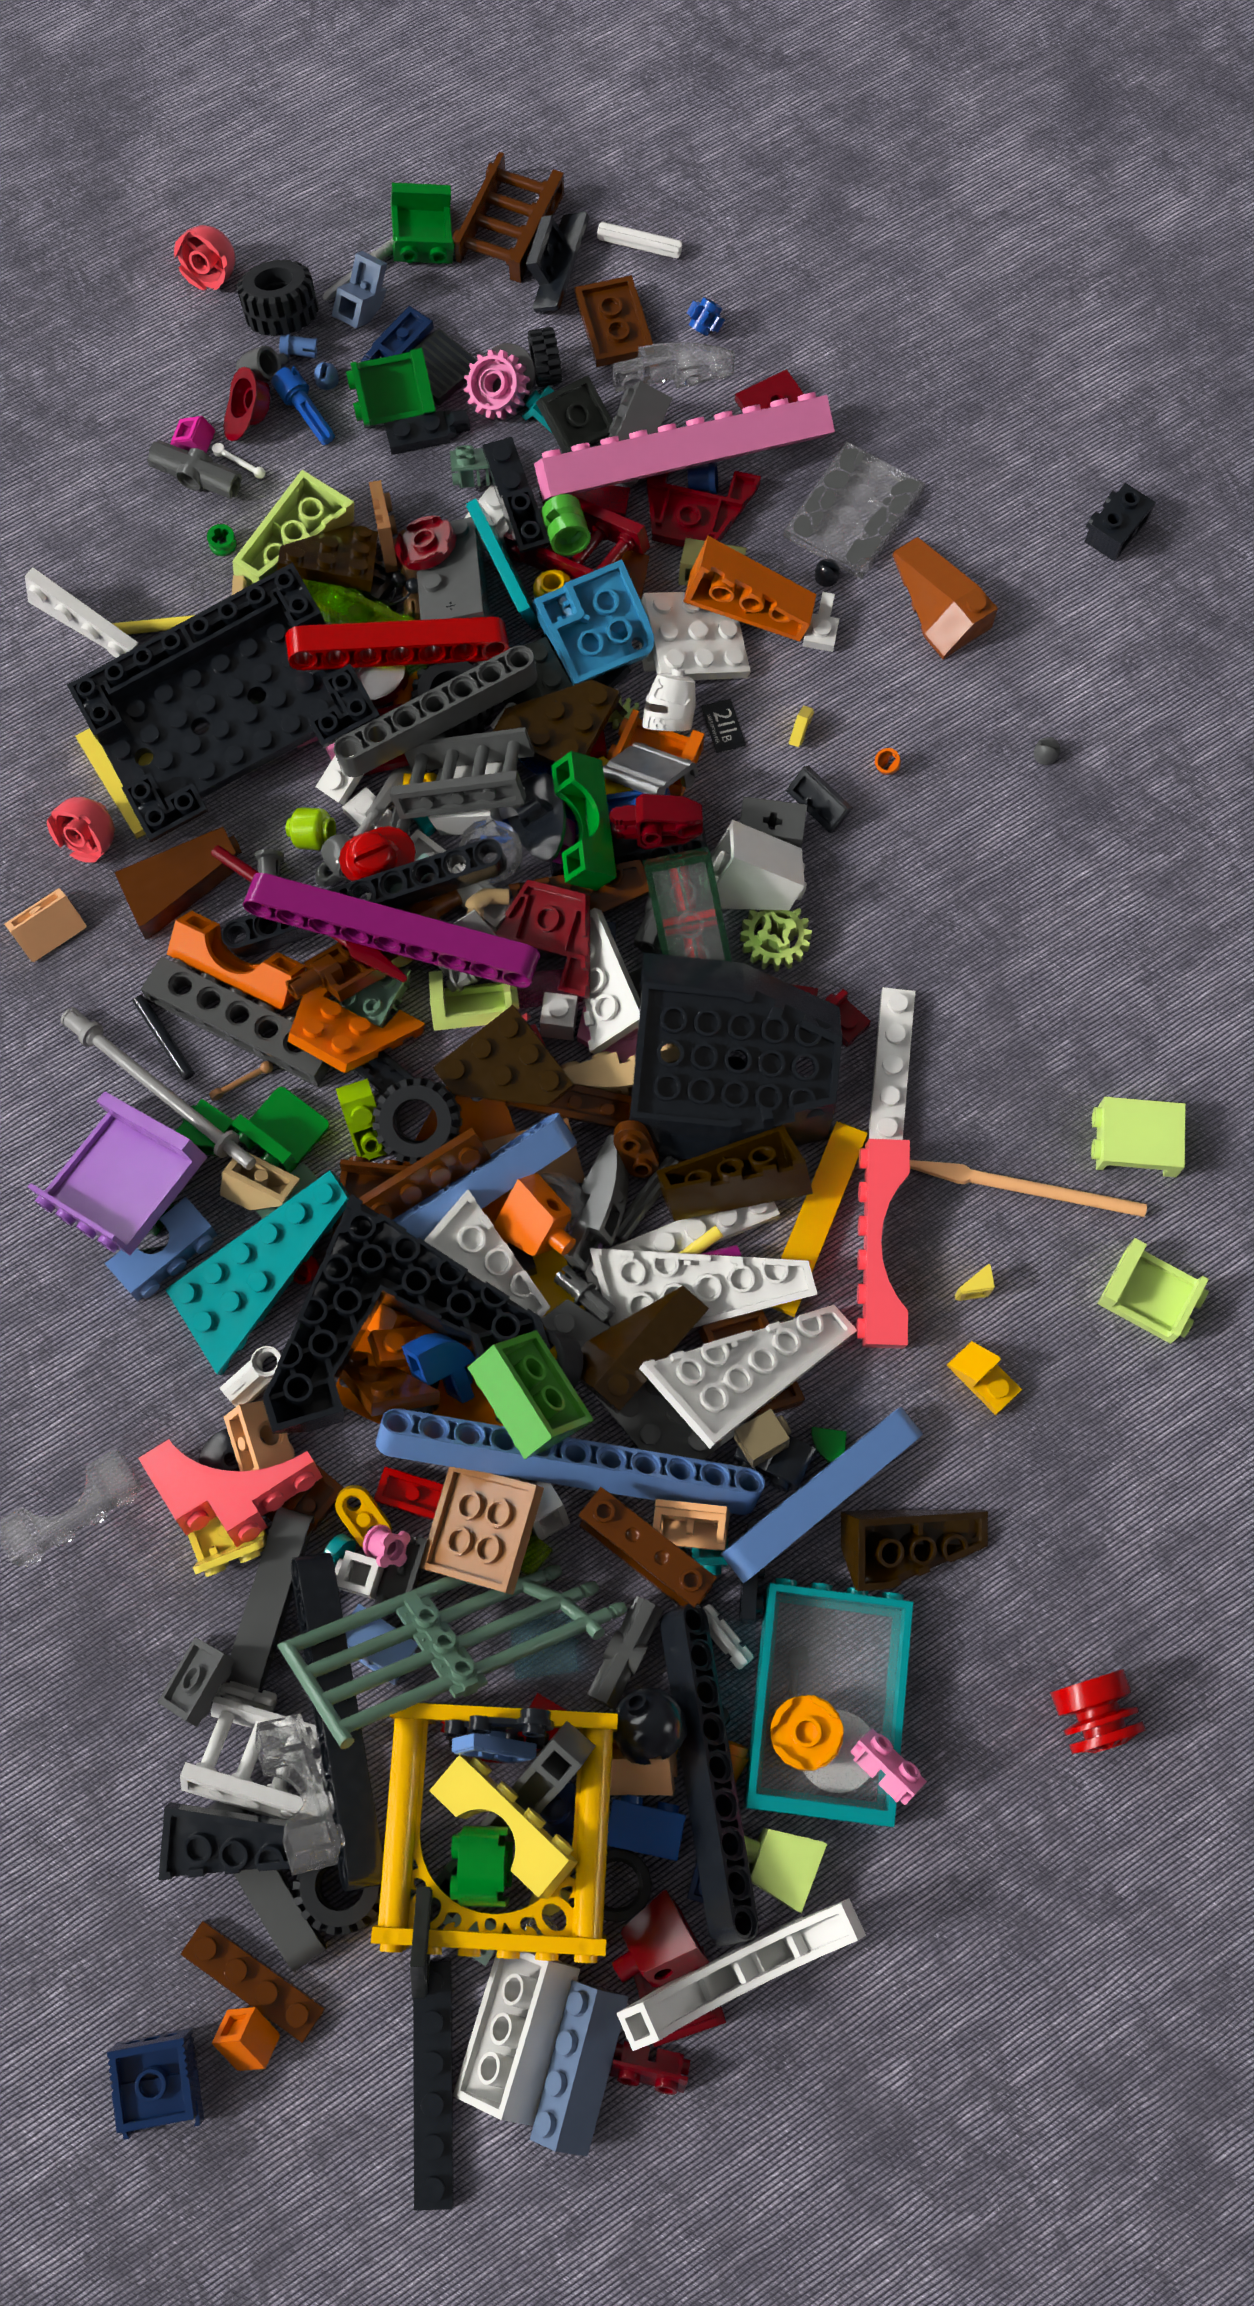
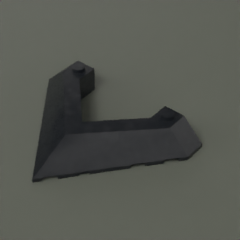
M351 1194L343 1217L328 1246L326 1256L318 1269L298 1315L292 1334L287 1340L277 1363L275 1373L262 1398L272 1433L310 1432L343 1422L344 1410L336 1382L381 1303L469 1347L475 1359L479 1358L494 1344L535 1330L538 1331L548 1349L551 1350L541 1318L530 1309L526 1310L509 1299L510 1296L487 1281L484 1283L469 1273L467 1268L424 1240L417 1239L407 1233V1229L384 1214H378L363 1204L362 1200Z

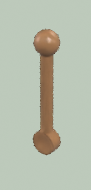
M269 1061L262 1062L258 1069L222 1088L212 1090L209 1093L212 1101H216L222 1098L225 1093L260 1074L271 1073L273 1064Z

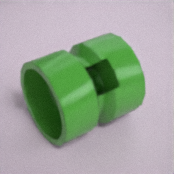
M560 494L546 501L542 507L541 514L553 551L559 555L572 556L586 549L590 543L591 536L579 500L573 495Z

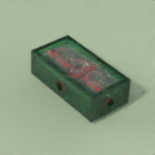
M708 846L643 860L662 954L732 962L711 853Z

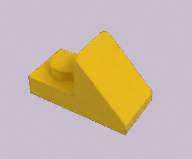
M971 1341L947 1366L997 1415L1022 1389L1000 1368L998 1363L1002 1359L999 1356Z

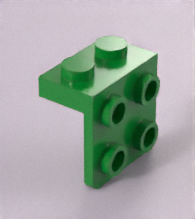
M278 1087L249 1120L239 1114L231 1123L235 1132L240 1136L238 1143L249 1151L254 1148L262 1155L260 1157L262 1160L288 1173H291L330 1127L326 1118L285 1087Z

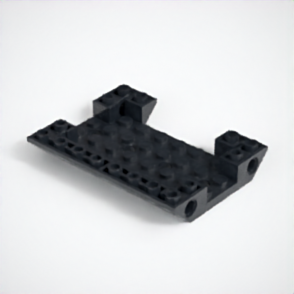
M293 562L67 684L91 732L103 747L123 785L122 790L151 843L208 812L204 797L314 737L318 738L324 749L335 743L343 735L380 717L350 663L339 669H320V671L314 674L308 673L306 670L294 669L289 665L285 639L286 632L295 626L326 624L321 611ZM255 693H266V698L262 703L252 704L250 702L251 697ZM200 723L210 724L209 730L205 734L197 735L194 733L196 726ZM152 753L153 760L148 765L141 766L138 764L139 758L143 754Z

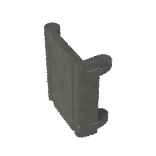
M638 742L633 743L632 746L626 748L603 766L606 780L644 794L664 795L665 789L678 779L681 780L683 787L691 788L694 784L695 776L698 775L695 762Z

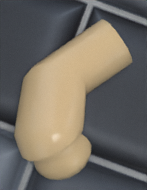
M482 888L466 900V914L475 909L483 917L484 908L489 904L509 905L510 889Z

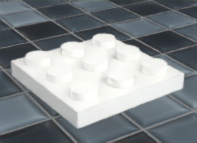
M685 592L643 594L641 603L654 634L652 654L657 674L672 673V669L677 668L685 670L684 676L691 677L694 680L748 678L751 670L739 621L684 603Z

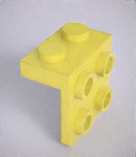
M213 1518L204 1528L193 1531L188 1535L198 1561L193 1566L195 1574L204 1572L205 1576L209 1577L227 1569L226 1566L229 1565L231 1560L239 1558L240 1563H244L260 1556V1552L263 1551L268 1537L266 1531H261L254 1540L244 1542L236 1547L219 1518Z

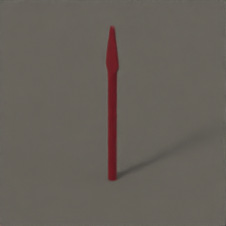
M220 845L215 846L211 852V856L249 882H252L254 874L259 873ZM331 937L345 946L353 959L403 983L407 982V976L378 949Z

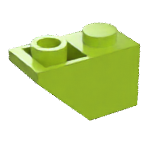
M368 1078L336 1088L357 1156L370 1160L386 1155L385 1147L382 1143L379 1144L376 1139L378 1137L377 1131L373 1130L372 1123L375 1122L373 1112L377 1106Z

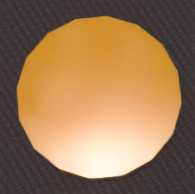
M801 1695L788 1699L776 1710L771 1721V1741L776 1754L785 1764L797 1770L815 1771L828 1766L838 1756L843 1745L844 1727L839 1713L828 1701L815 1695Z

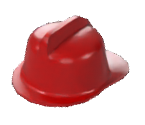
M391 826L379 827L354 836L347 841L340 851L339 863L341 871L350 881H355L414 862L416 850L412 839L401 829Z

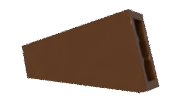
M223 826L114 872L145 940L154 936L235 872L211 856L212 850L217 845H220L236 857L242 853L235 836L228 837Z

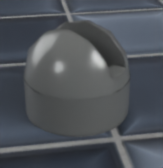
M1053 737L1040 739L1033 752L1034 758L1043 765L1055 763L1060 754L1059 742Z

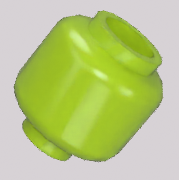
M301 807L297 808L293 812L292 817L287 819L285 830L286 835L291 838L296 848L321 850L324 842L331 836L336 835V823L334 818L330 817V814L323 808Z

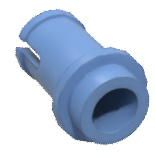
M291 333L281 335L279 352L284 353L288 358L290 355H297L316 359L318 340L317 338L291 336Z

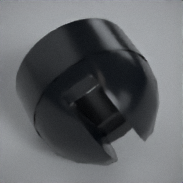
M828 558L821 560L815 569L814 577L816 582L824 587L835 585L840 574L838 563Z

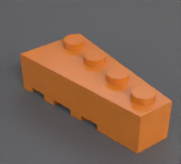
M708 536L690 571L683 602L800 642L810 626L816 594Z

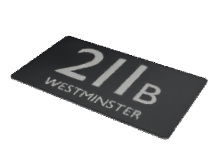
M731 699L701 706L716 753L746 746Z

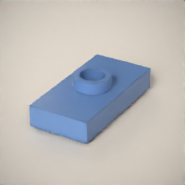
M491 1731L490 1734L484 1735L472 1733L452 1738V1752L457 1755L511 1764L532 1760L536 1757L537 1744L506 1739L505 1732Z

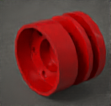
M1124 1669L1050 1692L1058 1716L1076 1714L1078 1722L1067 1727L1064 1733L1067 1736L1082 1731L1084 1739L1069 1745L1072 1754L1104 1751L1128 1743L1138 1733L1146 1731L1143 1721L1126 1725L1124 1720L1125 1717L1138 1713V1707L1120 1708L1118 1700L1132 1693Z

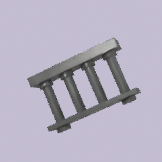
M524 727L433 739L405 752L404 754L412 771L410 783L392 786L390 793L400 820L525 804L526 793L516 766L518 758L534 757L535 752L527 729ZM504 760L501 773L485 774L487 762ZM473 764L471 776L454 778L456 766ZM443 768L440 780L423 782L426 770Z

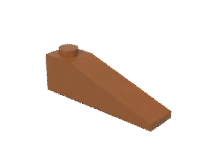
M914 538L893 552L892 556L902 582L907 587L912 599L911 605L919 617L923 636L942 659H945L992 628L998 610L997 606L975 582L920 538Z

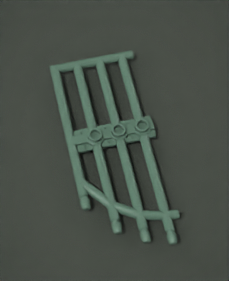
M551 1565L544 1568L543 1571L538 1570L524 1577H518L513 1595L492 1589L439 1611L430 1598L464 1584L476 1585L446 1576L281 1642L277 1646L340 1748L346 1749L354 1743V1738L350 1733L448 1690L454 1699L462 1695L466 1697L476 1693L478 1688L488 1684V1680L484 1676L485 1674L585 1631L594 1640L600 1639L605 1633V1630L600 1625L611 1621V1618L616 1619L625 1614L627 1606L624 1602H617L609 1605L608 1608L605 1607L588 1614L575 1603L583 1600V1597L588 1598L599 1591L598 1584L595 1581L582 1584L580 1587L577 1586L560 1593L542 1585L547 1580L552 1581L562 1575V1569L559 1565ZM520 1593H525L542 1600L539 1603L460 1636H456L448 1625L452 1621ZM559 1609L574 1620L478 1662H474L466 1650L469 1647ZM395 1612L404 1624L402 1627L309 1665L306 1664L299 1651ZM411 1638H414L422 1650L419 1653L325 1692L316 1680L319 1676ZM429 1664L433 1666L440 1677L344 1719L340 1718L333 1707L336 1703Z

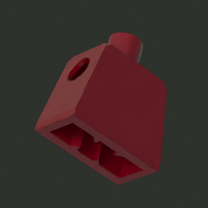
M664 1890L622 1928L621 1935L629 1951L614 1960L612 1966L623 1983L641 1972L652 1987H660L705 1966L709 1961L679 1905L668 1891Z

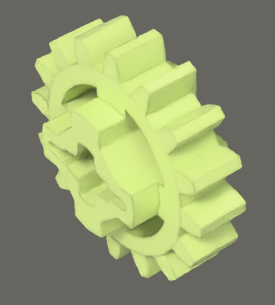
M800 908L793 912L790 910L749 911V919H744L742 922V929L744 931H741L740 941L746 942L743 944L744 953L752 952L750 959L752 963L760 959L762 961V969H766L768 964H773L774 970L779 971L780 964L782 963L790 969L792 968L793 958L798 962L803 960V952H808L810 942L807 940L811 939L812 930L806 929L809 923L808 918L799 919L801 914ZM761 923L762 930H759L757 935L754 936L756 927ZM794 936H797V942L790 948V941L794 940Z

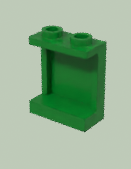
M392 183L390 205L394 261L452 264L454 239H452L450 216L451 185Z
M422 348L413 349L403 354L350 363L351 370L346 371L350 390L356 389L359 402L353 403L357 422L363 421L364 428L436 411Z

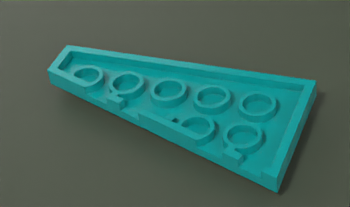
M329 1170L165 1289L217 1375L224 1374L229 1367L228 1363L238 1350L244 1347L248 1341L247 1337L258 1322L263 1321L293 1281V1275L301 1264L307 1262L313 1254V1248L322 1236L330 1231L345 1211L350 1195L335 1172Z

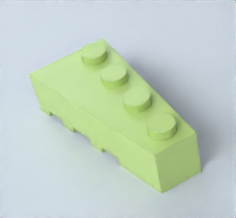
M301 470L232 561L234 575L244 576L247 585L250 586L276 572L280 546L347 525L349 526L354 522V501L304 470Z

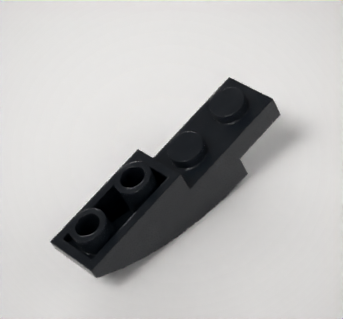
M508 437L484 444L483 453L492 476L493 487L520 554L550 545L534 493L528 484L513 438Z

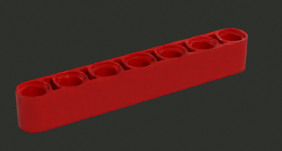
M499 617L303 625L290 628L285 635L289 665L297 670L339 669L349 663L353 668L487 661L510 649L505 622Z

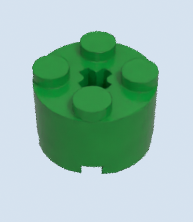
M464 1825L462 1831L458 1832V1835L453 1834L451 1856L452 1859H458L457 1874L452 1875L450 1881L451 1900H458L460 1906L508 1907L510 1897H503L504 1887H512L513 1873L510 1870L513 1864V1842H505V1836L512 1833L509 1826Z

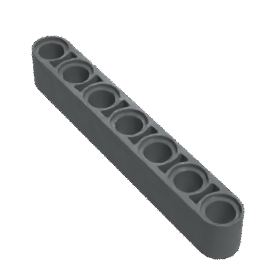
M521 645L512 647L343 735L335 742L333 749L341 772L348 777L361 776L531 687L538 677L532 650Z

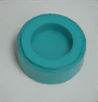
M339 1534L328 1543L323 1553L330 1552L334 1567H336L339 1558H344L346 1550L355 1552L356 1542L346 1534Z

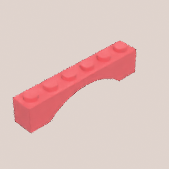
M868 1139L865 1148H860L859 1169H865V1182H859L858 1200L859 1202H864V1216L859 1215L858 1236H864V1250L859 1249L857 1256L858 1270H863V1284L858 1283L857 1304H863V1318H857L856 1336L857 1339H862V1347L904 1349L908 1346V1310L897 1297L888 1279L883 1262L881 1239L883 1221L889 1203L897 1189L910 1174V1140Z

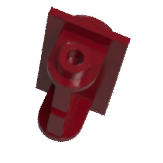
M624 2040V2044L617 2043L613 2059L617 2060H613L609 2076L616 2077L619 2083L627 2086H638L640 2083L655 2086L654 2089L662 2094L675 2095L677 2092L684 2093L689 2078L687 2076L691 2061L684 2058V2054L658 2048L655 2062L648 2061L650 2046L632 2051L629 2041Z

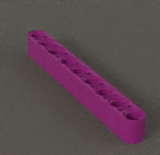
M267 873L254 874L243 902V907L247 912L261 918L519 988H527L531 985L540 958V952L536 948L521 942Z

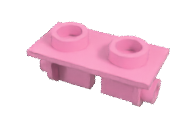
M873 1728L850 1751L855 1756L853 1761L871 1778L880 1770L886 1774L878 1785L896 1803L901 1801L906 1805L927 1782L921 1776L919 1769L913 1763L906 1761L893 1749L891 1742L885 1736L878 1734Z

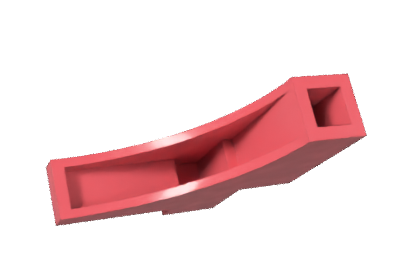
M168 1439L138 1458L186 1536L193 1531L204 1528L210 1520L218 1517L236 1547L244 1542L254 1540L261 1531L268 1528L262 1518L263 1515L279 1509L285 1501L299 1492L310 1489L316 1481L322 1478L308 1451L284 1463L264 1469L226 1471L211 1468L190 1459L181 1453Z

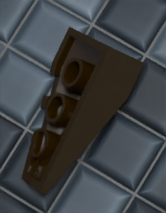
M684 1286L672 1291L588 1340L581 1348L583 1353V1370L580 1382L618 1414L648 1379L639 1369L642 1363L653 1359L657 1361L667 1358L709 1308Z
M986 1510L841 1511V1550L856 1591L892 1589L901 1585V1581L915 1575L922 1576L929 1573L931 1568L947 1561L954 1562L988 1547V1511Z

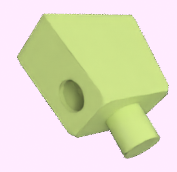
M767 1828L762 1829L758 1841L744 1836L752 1883L789 1908L802 1913L827 1843Z

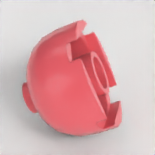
M206 225L193 227L182 234L175 242L174 257L178 256L181 263L178 268L186 280L198 289L206 290L209 287L217 290L232 275L236 259L234 248L225 234L215 227Z
M86 797L68 798L58 805L47 819V827L55 843L60 848L65 844L69 849L75 851L70 854L74 859L85 863L96 862L112 844L115 832L112 818L106 807L95 800Z

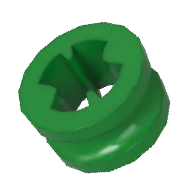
M217 524L212 526L207 532L210 550L215 555L227 556L234 552L237 542L232 528L228 525ZM219 537H223V539H226L227 541L221 544L220 541L217 542L216 539Z

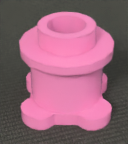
M375 1525L365 1535L363 1541L364 1554L376 1559L377 1564L382 1568L393 1564L401 1567L407 1560L406 1548L410 1542V1535L405 1531L394 1534L386 1525Z

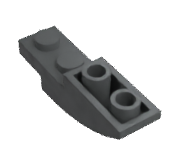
M611 1134L608 1135L603 1146L599 1148L596 1160L589 1174L583 1179L580 1193L587 1200V1203L581 1209L578 1221L571 1233V1236L576 1239V1243L571 1251L564 1256L573 1269L586 1272L592 1260L589 1248H598L600 1243L612 1246L627 1202L629 1173L614 1146V1135Z

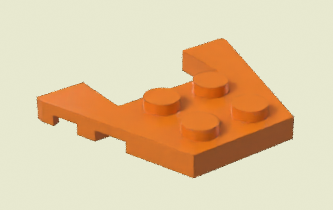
M319 986L303 995L289 1032L288 1042L341 1072L347 1073L377 1058L380 1051L388 1047L394 1049L402 1045L403 1040L410 1036L414 1038L420 1036L424 1031L425 1023L399 1010L383 1028H380L366 1018L328 999L332 994L326 988Z

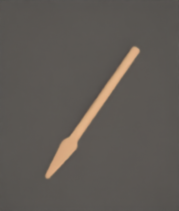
M910 1160V1169L957 1184L974 1183L1145 1217L1147 1211V1204L971 1170L963 1164Z

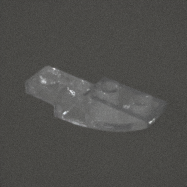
M670 342L638 347V358L613 364V385L617 393L625 391L628 387H633L639 381L650 385L654 383L661 384L673 379L677 389L686 386L692 387L698 383L715 379L721 380L733 375L735 354L732 350L722 347L690 342Z

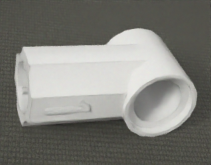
M271 1346L258 1348L252 1354L251 1360L224 1383L220 1390L235 1407L239 1404L251 1403L270 1384L277 1368L276 1365L274 1370L264 1372L262 1368L264 1360L270 1356H276L278 1363L282 1353Z

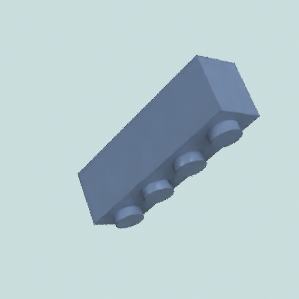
M572 1980L530 2136L531 2141L555 2152L588 2156L621 2029L617 2012L626 2008L629 1996L604 1987Z

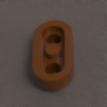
M635 1120L620 1122L614 1129L613 1142L628 1173L639 1178L652 1176L659 1169V1153L646 1126Z

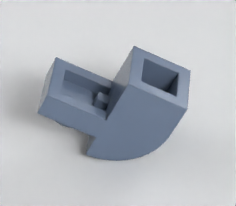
M364 251L357 252L350 282L337 287L332 316L355 328L369 323L380 309L387 289L383 288L382 285L387 263Z

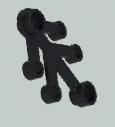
M525 1708L521 1709L520 1718L517 1719L473 1715L469 1717V1721L446 1720L444 1736H446V1740H449V1747L452 1748V1738L472 1733L490 1734L491 1731L505 1732L506 1739L524 1742V1737L519 1734V1732H522V1735L526 1736V1742L537 1744L536 1749H543L549 1742V1733L546 1731L554 1729V1722L551 1721V1712L548 1710Z

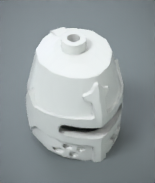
M673 668L672 673L657 674L646 697L642 719L643 728L659 731L691 730L696 707L695 681L691 677L684 676L685 670Z

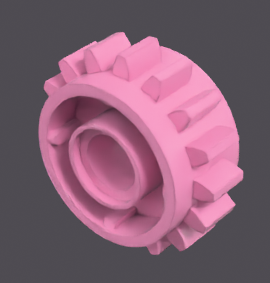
M501 349L498 355L493 350H488V356L485 357L480 354L477 355L478 361L475 364H469L471 369L469 375L464 376V379L467 380V387L464 388V392L470 395V399L467 402L472 406L477 405L475 412L481 415L486 413V417L494 420L496 415L502 420L506 419L507 413L516 415V408L519 405L524 407L523 399L525 395L530 393L526 389V383L530 382V378L523 374L526 366L521 363L517 364L518 357L512 354L508 357V352ZM497 378H501V387L498 391L494 392L493 383Z

